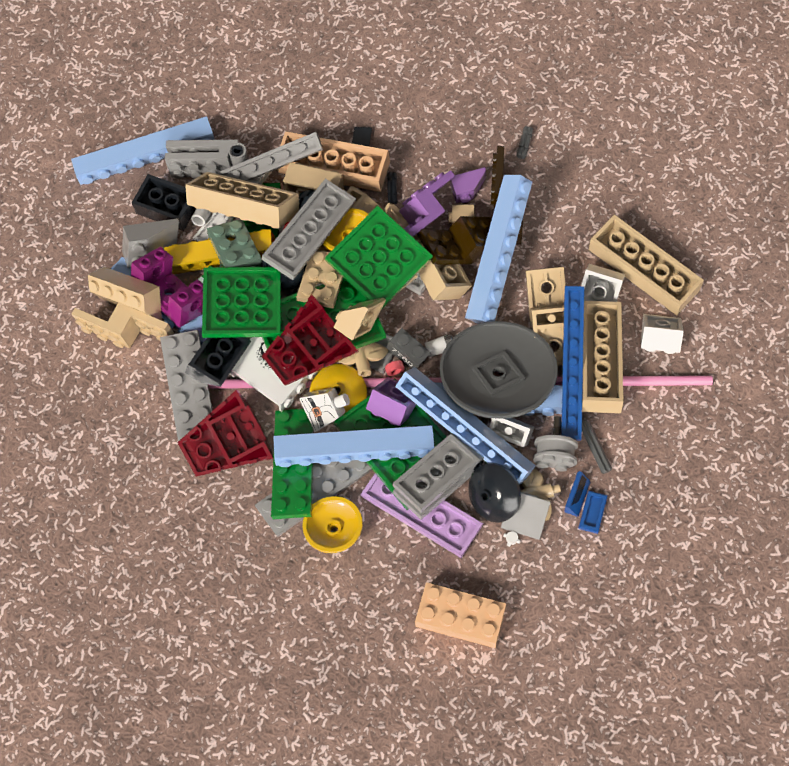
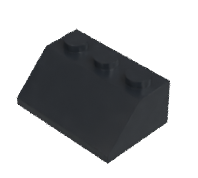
M246 337L206 338L188 364L185 373L201 383L221 387L251 343V340Z

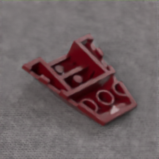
M311 294L306 304L297 311L294 319L285 326V330L280 336H277L262 357L286 386L359 351L347 336L334 328L335 323Z
M237 389L177 442L196 477L273 459L265 432L250 404Z

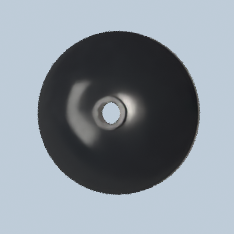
M497 463L481 465L472 473L469 480L468 493L471 504L476 512L484 519L495 523L504 522L512 518L517 513L521 503L520 486L513 473L505 466Z

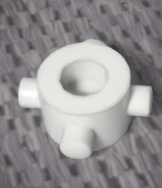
M516 532L504 533L503 537H506L507 546L510 547L520 543L521 540L518 539Z

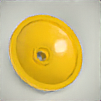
M350 208L323 242L324 246L332 251L368 213L360 209Z
M333 364L323 368L315 375L310 385V392L340 388L341 391L338 396L347 394L350 400L349 405L343 406L345 413L367 398V387L363 377L358 375L357 370L344 364Z
M331 496L320 499L312 504V517H304L302 527L307 542L313 548L325 553H337L348 549L358 540L362 532L363 521L359 509L353 502L343 497ZM333 528L338 529L336 532H331Z

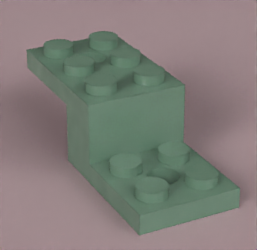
M239 219L207 228V234L219 258L220 267H261V257L243 220ZM232 237L235 240L229 241L227 238Z

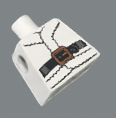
M335 388L308 392L300 398L315 432L341 417L345 413L343 406L350 403L348 395L342 394L338 396Z

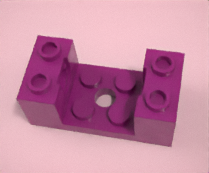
M160 246L131 263V277L159 286L161 311L180 328L202 315L203 283L196 280L187 287L172 273L173 257Z

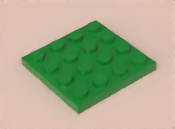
M377 205L325 257V261L368 301L379 298L386 299L382 307L383 309L433 258V255Z
M274 267L204 268L202 338L277 337L281 335L280 271Z

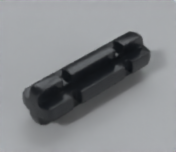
M388 172V203L397 205V173Z

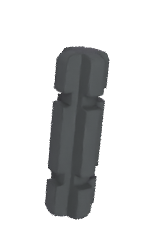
M525 126L523 128V134L521 135L517 150V158H526L533 133L532 127Z

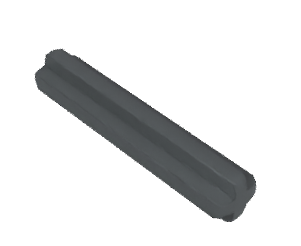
M588 419L583 420L582 433L601 473H608L612 469L590 421Z

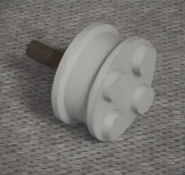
M554 416L553 435L540 436L534 441L537 454L533 456V461L538 468L550 467L555 468L556 471L564 472L567 471V468L577 464V458L574 455L575 450L578 448V442L570 437L561 436V417Z

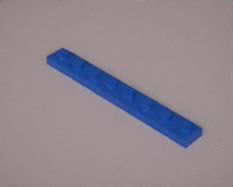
M565 286L561 436L581 441L584 287Z

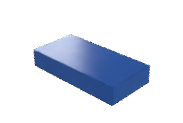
M588 490L578 529L598 534L608 495Z

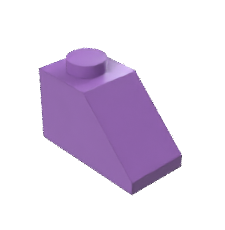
M485 167L455 175L450 180V186L456 203H467L474 199L486 179Z

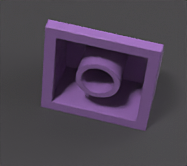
M387 377L372 389L366 409L371 411L373 415L388 420L393 425L401 426L409 418L416 403L395 387L398 381Z

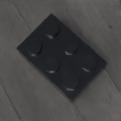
M147 174L132 201L136 214L154 221L178 219V229L182 231L185 230L196 210L194 206L187 205L186 187Z

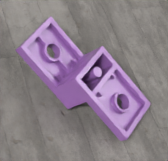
M451 170L446 174L440 173L434 178L435 180L429 181L422 189L417 190L402 203L404 207L399 212L409 224L404 230L412 237L445 212L433 194L455 177Z

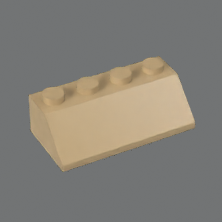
M102 267L88 274L90 292L114 305H117L119 302L162 320L159 286L107 267Z

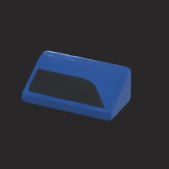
M581 471L577 472L564 510L565 513L577 517L580 514L591 483Z

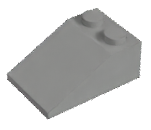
M171 219L123 226L122 253L127 267H131L133 261L160 246L164 249V247L177 244L179 220Z

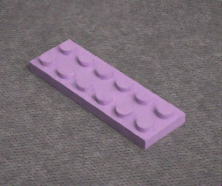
M374 474L361 493L362 498L460 558L463 557L483 526V523L445 500L420 520L410 509L406 510L376 474Z

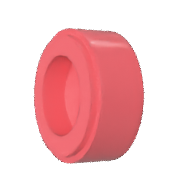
M398 360L387 364L385 370L387 375L395 376L402 373L405 367L403 362Z

